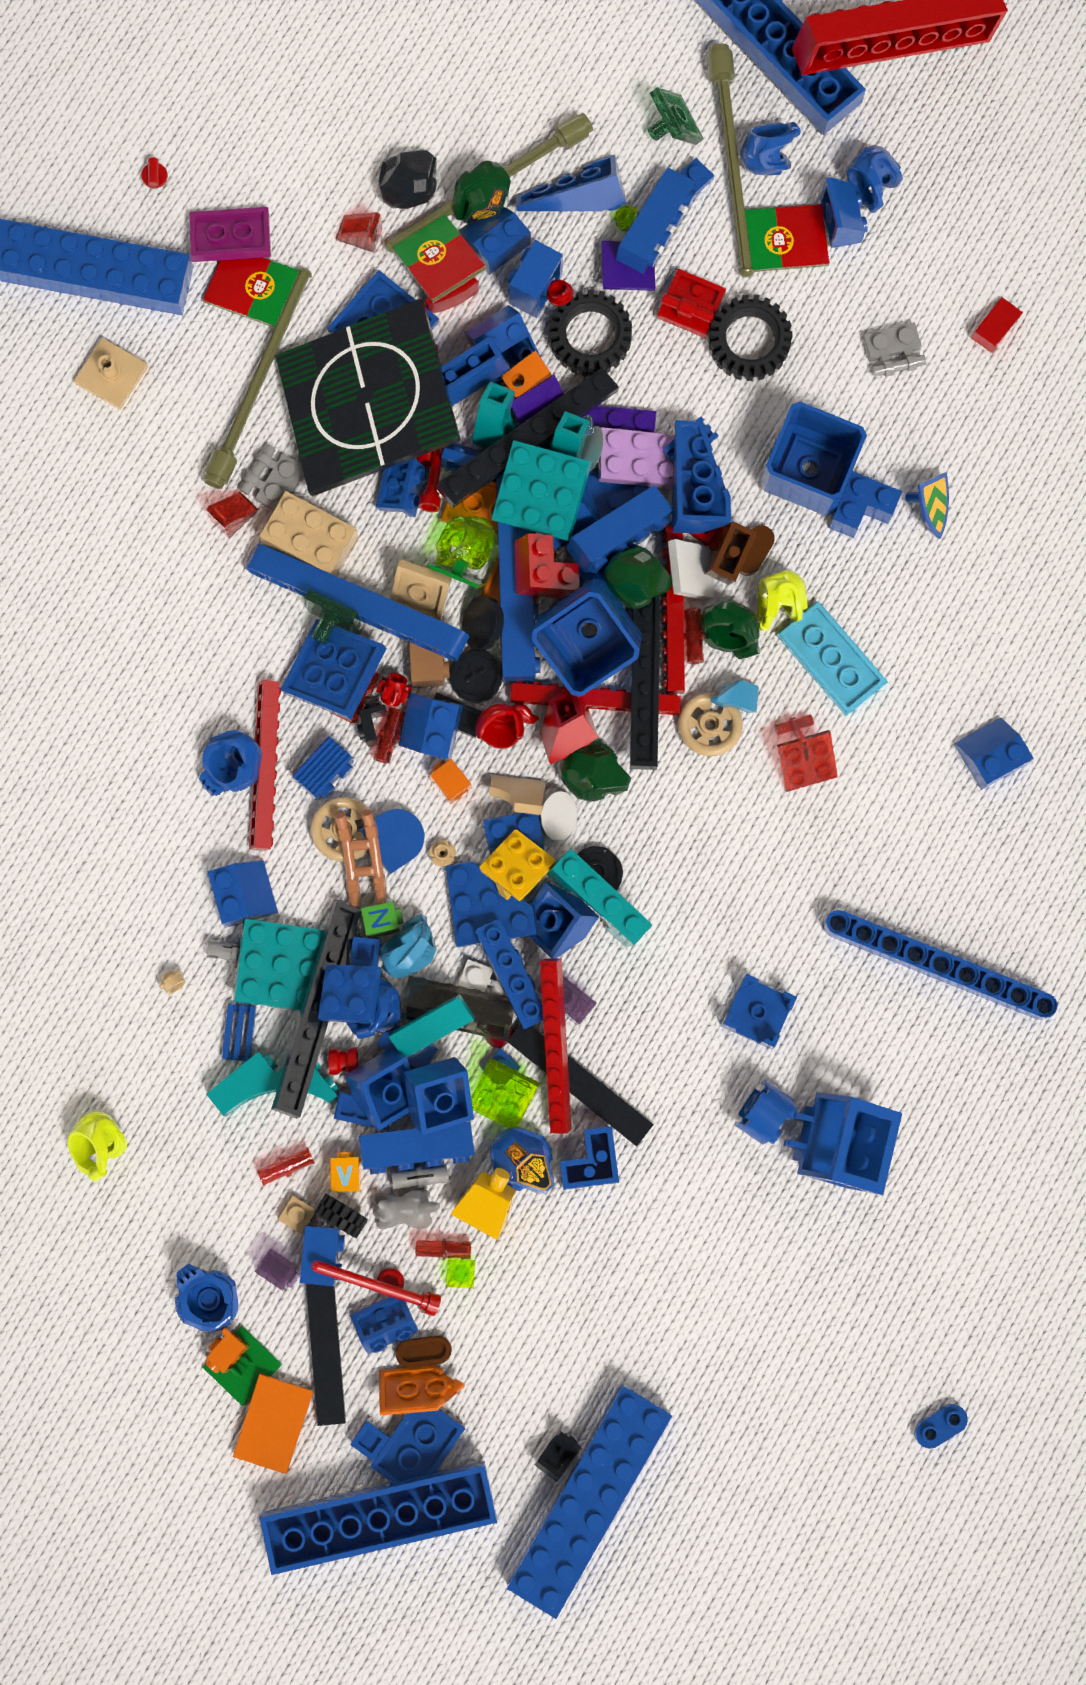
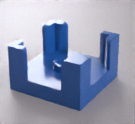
M746 974L722 1027L772 1050L778 1042L781 1029L795 1004L797 996L785 991L783 993L759 983V979Z

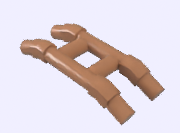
M370 809L361 812L367 839L352 840L350 825L347 822L345 813L338 812L335 814L345 864L349 905L356 908L360 907L359 877L373 876L375 904L386 903V878L382 865L378 828ZM369 849L371 865L356 866L354 851Z

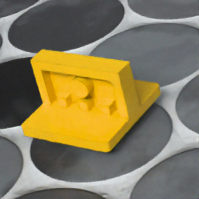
M514 830L482 863L480 871L496 883L498 892L503 898L508 900L513 896L518 901H521L556 864V861L521 832Z

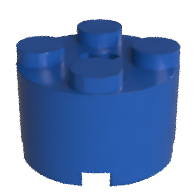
M763 1080L760 1084L764 1087L760 1091L757 1089L752 1091L738 1113L742 1117L741 1121L735 1120L734 1123L735 1127L762 1145L767 1142L774 1144L782 1133V1130L779 1128L785 1119L789 1121L797 1110V1106L793 1104L794 1098L769 1081Z

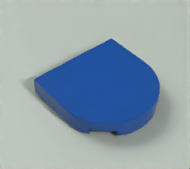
M402 809L386 811L374 819L378 828L382 865L389 875L414 859L421 851L425 839L424 829L419 819L412 813ZM363 826L359 829V831L361 832L363 837L367 839L365 829Z

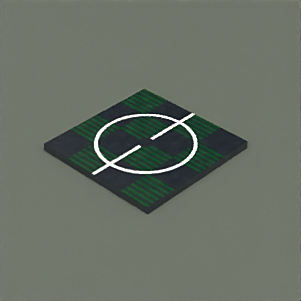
M421 298L275 355L308 493L312 497L461 441L425 303Z

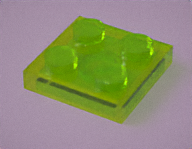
M490 1058L471 1096L473 1111L506 1128L519 1127L540 1082Z

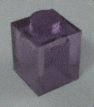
M270 1248L255 1270V1273L284 1291L287 1287L291 1289L300 1278L298 1270L301 1266L274 1248Z

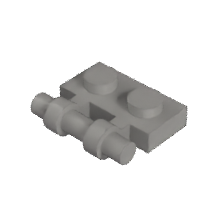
M915 322L863 335L869 362L880 360L881 363L872 367L875 377L880 375L885 377L892 376L894 372L906 369L909 372L927 364L924 354L914 356L913 354L914 351H919L922 347ZM903 354L904 359L893 362L890 360V357Z
M267 445L262 453H258L255 458L257 462L251 472H247L244 476V483L239 490L246 495H249L253 488L259 490L255 498L256 501L274 511L285 491L292 494L304 473L302 464L285 454L281 455L278 462L272 460L271 458L276 450L272 446ZM267 468L272 472L267 480L263 482L259 477L264 469Z

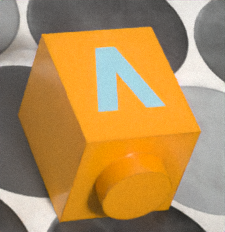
M338 1152L337 1158H330L331 1192H361L360 1158L354 1157V1152Z

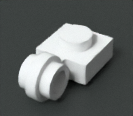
M469 959L467 960L458 986L483 996L487 986H491L492 993L507 997L498 978L496 977L495 980L490 979L493 968Z

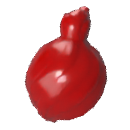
M516 703L511 707L506 704H494L486 708L478 717L475 734L478 739L483 740L493 748L506 749L512 747L518 740L523 738L524 723L534 724L539 720V717L533 715L531 710L524 704Z

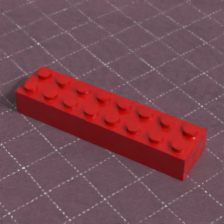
M900 0L895 2L885 1L871 6L861 5L848 10L838 9L824 14L814 13L805 18L793 44L792 51L801 74L807 75L988 43L991 41L1008 10L1004 0Z

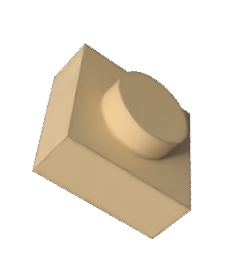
M292 1196L278 1220L298 1233L303 1234L305 1226H308L315 1215V1209Z

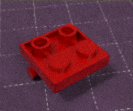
M677 269L667 294L665 293L662 298V305L657 314V319L706 338L727 288Z

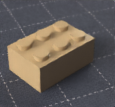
M285 491L259 538L264 546L337 576L358 539L357 528Z

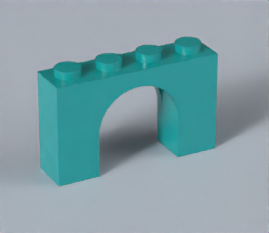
M491 381L489 382L480 399L471 443L487 449L517 428L511 417L515 391ZM565 411L555 430L554 438L547 441L540 448L581 458L590 421Z
M572 849L564 852L546 874L562 890L573 892L594 909L607 923L606 930L624 947L634 946L653 925Z

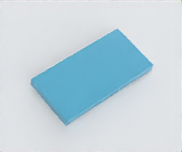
M819 601L803 612L800 622L792 621L776 635L846 717L888 683L886 678Z

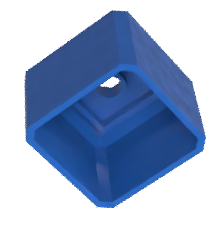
M803 402L792 404L762 476L761 485L764 492L824 516L835 513L867 437L864 427ZM805 463H813L817 467V472L812 475L806 474L802 466Z
M593 578L541 613L535 623L531 640L571 695L582 697L638 659L643 634L605 581ZM586 623H593L597 627V633L588 636L582 631V626Z

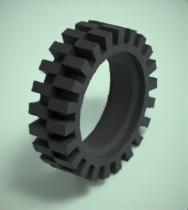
M588 290V294L583 295L582 291H579L570 302L558 306V310L554 311L550 323L552 351H555L556 359L562 360V366L565 368L570 366L571 372L577 374L579 370L582 371V376H588V372L595 373L601 368L609 373L611 367L617 368L620 365V360L624 361L631 345L632 321H629L630 315L628 311L623 310L624 305L621 302L618 304L615 302L616 297L610 295L607 298L603 291H599V295L594 294V290ZM585 312H597L607 317L615 329L616 336L612 345L606 351L595 355L583 354L574 349L567 339L566 330L570 321L575 316Z
M742 295V299L739 301L737 297L731 299L729 305L726 302L722 306L721 311H717L711 324L709 333V350H712L711 356L713 360L717 359V366L720 369L723 367L726 369L725 374L731 376L734 373L738 380H741L742 376L747 377V381H753L754 377L762 380L766 374L770 377L775 373V369L779 370L782 367L791 347L793 331H790L792 325L790 320H786V312H780V306L777 303L772 306L770 304L771 299L765 297L764 301L759 300L760 295H754L753 299H748V295ZM743 317H756L765 321L774 333L775 343L772 350L759 359L749 360L737 356L730 349L726 340L727 329L734 321Z

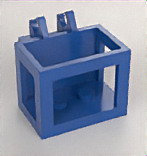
M816 1092L813 1107L805 1106L803 1114L795 1112L791 1118L803 1122L799 1142L787 1139L784 1140L783 1146L794 1149L792 1160L800 1162L797 1171L799 1175L850 1190L884 1195L903 1113L851 1096Z

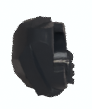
M427 150L400 152L397 156L390 157L382 162L378 180V191L383 202L393 209H408L428 203L437 187V180L434 178V174L437 171V158Z

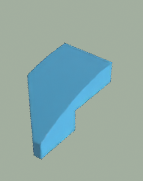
M742 680L724 683L721 686L722 691L711 698V703L723 708L733 707L746 713H757L759 686Z

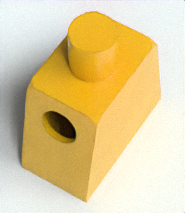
M496 1168L492 1176L481 1172L459 1199L451 1215L498 1240L506 1226L516 1194V1190L507 1185L510 1179L509 1172L502 1168Z

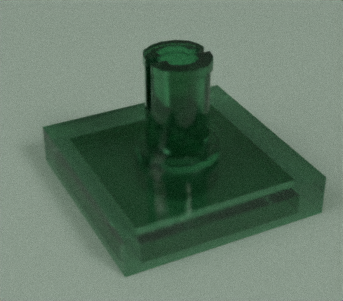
M659 87L649 93L662 117L647 128L653 140L658 141L669 132L672 138L694 145L704 140L682 95Z
M308 590L304 598L308 612L321 618L314 633L311 635L313 640L317 642L320 640L321 644L326 645L335 625L352 633H358L361 622L357 611L313 590Z

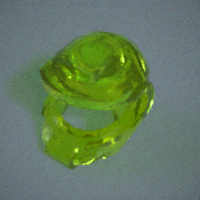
M481 516L453 517L444 527L437 542V564L450 567L454 562L462 559L469 562L468 568L472 570L481 569L488 561L495 542V532L492 525L486 518ZM454 546L456 549L451 552V547Z

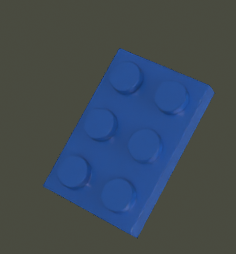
M441 1409L437 1411L407 1413L370 1467L392 1483L420 1475L433 1474L440 1467L466 1427ZM426 1485L418 1487L415 1492L412 1489L403 1491L417 1500Z

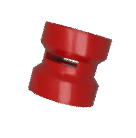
M329 1047V1075H338L344 1071L349 1073L358 1067L357 1047H348L346 1051L340 1050L338 1047Z

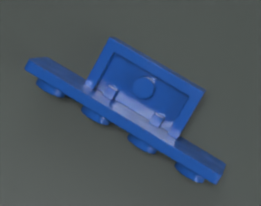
M497 919L477 928L475 934L521 1027L527 1029L543 1021V1005L535 991V983L530 974L526 973L522 965L523 959L519 951L514 949L501 920Z

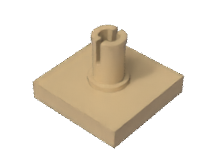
M101 338L74 382L82 389L121 410L148 369V364L108 340Z
M401 559L396 570L391 600L441 621L452 578L427 568L428 565L422 567Z

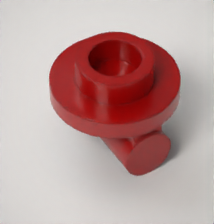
M151 157L148 158V164L143 168L141 177L147 187L157 189L165 185L168 173L166 168L159 163L158 158Z

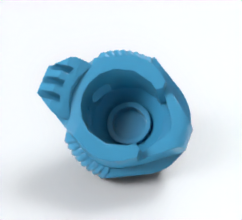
M423 914L416 915L410 921H406L402 931L387 940L379 948L382 953V969L392 978H404L432 963L437 951L431 928L427 924V917Z

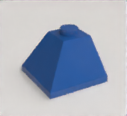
M545 882L531 903L535 908L538 935L529 936V938L550 958H558L586 938L599 916L581 899L549 882Z

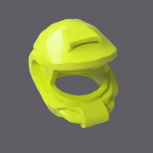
M782 570L760 580L757 599V624L759 631L770 629L771 623L775 619L780 607L784 608L787 617L791 618L792 621L800 622L802 620L803 610L808 608L805 581L798 573Z
M99 1111L83 1115L71 1131L67 1142L69 1152L77 1168L94 1182L107 1175L108 1158L119 1157L127 1150V1140L116 1121L108 1114ZM96 1154V1162H93L89 1156Z

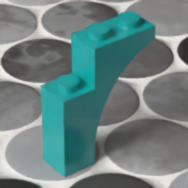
M257 1052L206 1095L220 1113L227 1117L246 1102L259 1096L276 1092L283 1068L276 1072L274 1069L278 1065L269 1054L263 1056L260 1052ZM317 1061L308 1094L319 1097L331 1104L339 1097L335 1093L339 1088L329 1075L323 1078L318 1071L321 1065Z

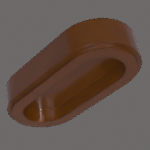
M758 525L751 529L757 532L740 574L744 576L755 574L770 552L775 536L773 531L767 526Z
M440 1335L412 1338L402 1341L397 1346L395 1354L398 1363L406 1368L438 1365L445 1363L450 1358L452 1346L447 1338Z

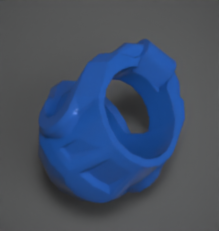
M780 122L751 128L740 152L745 169L754 175H781L782 171L790 169L791 161L780 150L800 135L801 129L795 122L785 124Z
M871 145L861 149L847 171L848 182L854 183L855 192H859L861 195L862 205H865L871 213H876L884 205L882 200L883 187H897L902 182L903 177L900 165L884 147L878 145Z
M380 978L374 1024L346 1022L358 1039L374 1036L375 1032H387L397 1026L401 1018L400 995L389 981Z

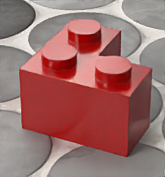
M528 533L514 541L516 595L565 598L579 588L578 564L554 562L553 535Z

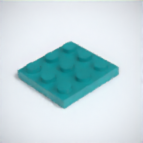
M513 440L491 520L570 541L592 462Z
M244 919L233 1002L301 1011L325 930Z

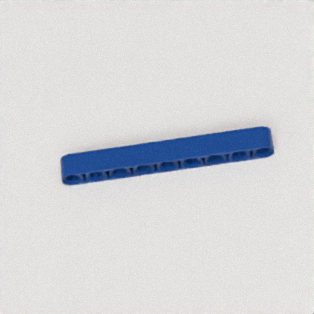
M262 544L256 545L245 567L248 572L261 579L452 661H458L469 639L467 633L454 626Z
M835 910L823 922L825 933L834 939L1033 1019L1044 1020L1053 1016L1057 1011V1000L1049 993L845 911ZM834 917L841 919L844 925L843 929L840 931L834 930L830 925V919ZM857 928H865L868 931L869 939L867 941H861L857 938ZM883 938H890L894 942L895 947L893 951H886L882 947ZM909 948H915L919 951L920 960L918 962L911 961L908 958L907 952ZM939 958L945 962L946 969L944 972L935 970L933 966L934 959ZM961 969H967L971 973L970 982H963L960 979L959 971ZM987 979H992L997 984L995 993H990L985 988V981ZM1013 989L1019 990L1022 993L1023 1000L1021 1003H1015L1011 999ZM1038 1000H1044L1048 1004L1049 1008L1046 1014L1039 1012L1037 1009Z

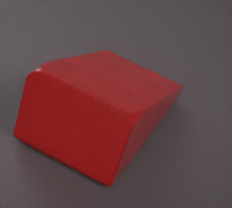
M1002 297L974 331L971 339L993 353L1023 314V311Z

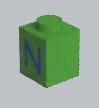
M394 902L361 908L367 938L400 932L399 924H404L401 907L395 908Z

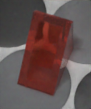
M370 212L344 215L335 239L374 253L383 230L381 214Z
M241 492L220 500L206 509L211 522L229 539L259 510Z

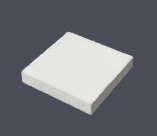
M677 539L668 541L673 593L703 600L714 599L713 578L704 574L711 560L710 547Z

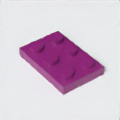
M268 207L189 212L192 262L271 257L270 214Z

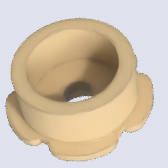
M446 840L437 841L429 849L432 863L436 866H449L454 861L453 857L456 855L455 847L452 844H448ZM441 851L445 852L444 856L440 855Z
M170 970L165 973L160 979L162 982L160 989H164L168 995L178 991L186 983L182 977L183 972Z

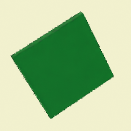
M457 559L453 568L439 562L430 563L427 567L477 589L484 587L486 584L482 580L465 574L469 562L462 559Z
M241 1326L235 1334L249 1348L227 1373H222L221 1371L215 1373L206 1364L202 1368L243 1407L253 1396L259 1374L271 1377L282 1364Z

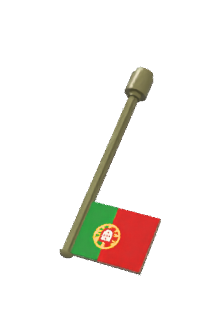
M727 44L712 45L707 54L710 81L718 85L741 269L739 271L740 276L750 277L754 272L829 266L822 204L744 209L729 88L731 80L735 78L733 54Z
M583 112L579 115L574 114L554 127L555 133L553 137L505 166L504 168L509 177L558 147L562 148L564 146L568 150L588 138L589 133L593 131V126L586 114ZM453 200L389 240L385 239L384 241L386 250L390 253L395 252L433 303L486 270L484 263L448 218L449 215L454 213L452 206L455 203Z
M263 257L220 260L204 295L203 303L274 328L225 443L219 450L215 449L212 451L204 469L203 481L213 488L223 489L224 485L228 484L237 464V459L234 457V449L309 278L312 277L311 271L307 268L302 267L297 270Z

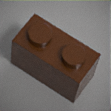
M734 521L729 525H725L704 574L727 585L736 582L757 532Z

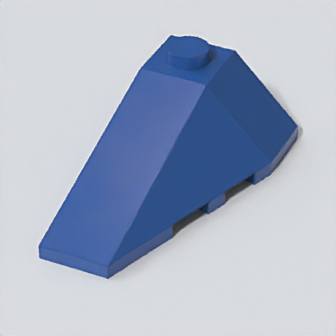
M615 154L582 165L583 171L575 175H570L567 172L561 175V178L553 185L543 183L517 195V211H613L619 209L623 204H626V198Z
M675 421L672 533L700 534L731 524V496L728 488H725L721 477L722 472L716 464L712 453L713 448L702 421Z

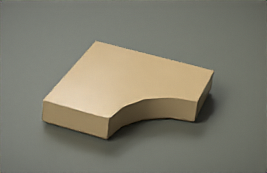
M492 775L489 795L509 802L515 812L541 815L546 781Z

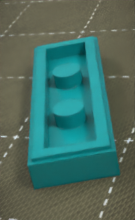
M459 994L389 1034V1038L399 1053L408 1057L474 1021L475 1016Z

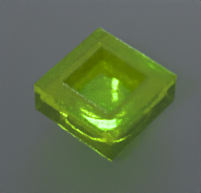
M448 1258L446 1287L474 1289L476 1260Z

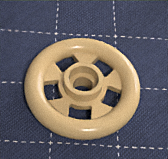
M702 693L694 696L683 706L679 714L678 730L681 739L689 749L700 755L718 756L724 754L737 744L742 734L743 720L738 709L726 707L723 708L721 714L710 711L712 706L711 698L718 695V693ZM697 707L704 712L699 716L698 720L691 716ZM723 720L732 721L731 732L723 731ZM712 721L715 724V728L708 729L705 723ZM694 727H697L698 732L702 735L697 740L690 733V730ZM719 736L721 743L710 746L708 738Z
M337 797L326 801L317 809L311 822V836L313 843L321 854L331 860L344 862L335 814L339 812V808L351 809L350 817L346 816L350 825L352 840L354 838L356 840L365 839L361 832H357L355 821L362 819L361 812L368 808L356 799ZM326 816L333 819L329 830L322 827ZM329 836L336 842H339L335 849L325 842ZM369 849L354 851L355 860L365 855Z

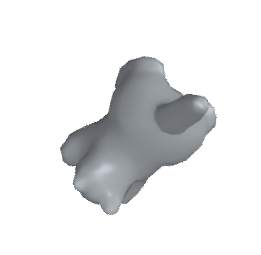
M416 1188L403 1196L377 1195L375 1202L378 1204L374 1207L373 1214L379 1219L377 1221L379 1229H388L396 1225L406 1224L421 1230L431 1225L432 1218L430 1213L440 1209V1204L433 1201L429 1202L430 1192L427 1189Z

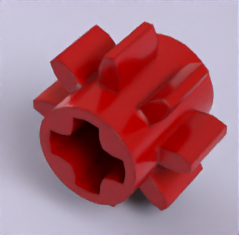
M389 673L388 677L383 676L382 680H379L376 692L382 694L380 699L384 704L395 707L399 706L400 702L405 704L412 687L406 685L408 680L405 676L399 673Z

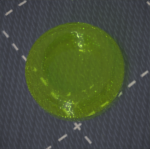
M629 205L619 208L614 216L617 228L621 231H628L638 216L639 211Z

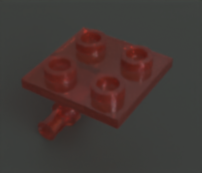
M811 714L797 719L796 717H791L787 722L774 725L777 736L792 731L796 737L795 740L777 744L786 792L838 777L830 730L809 736H804L801 728L814 725Z

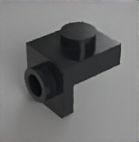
M371 703L365 705L363 710H359L362 724L357 725L360 740H366L368 747L378 745L372 719L388 715L386 705Z
M558 1431L534 1465L557 1482L582 1447L577 1444V1440L572 1435Z

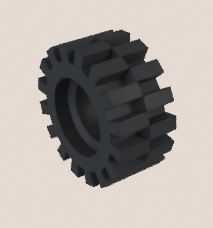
M325 1193L314 1211L316 1215L356 1239L368 1221L366 1217Z

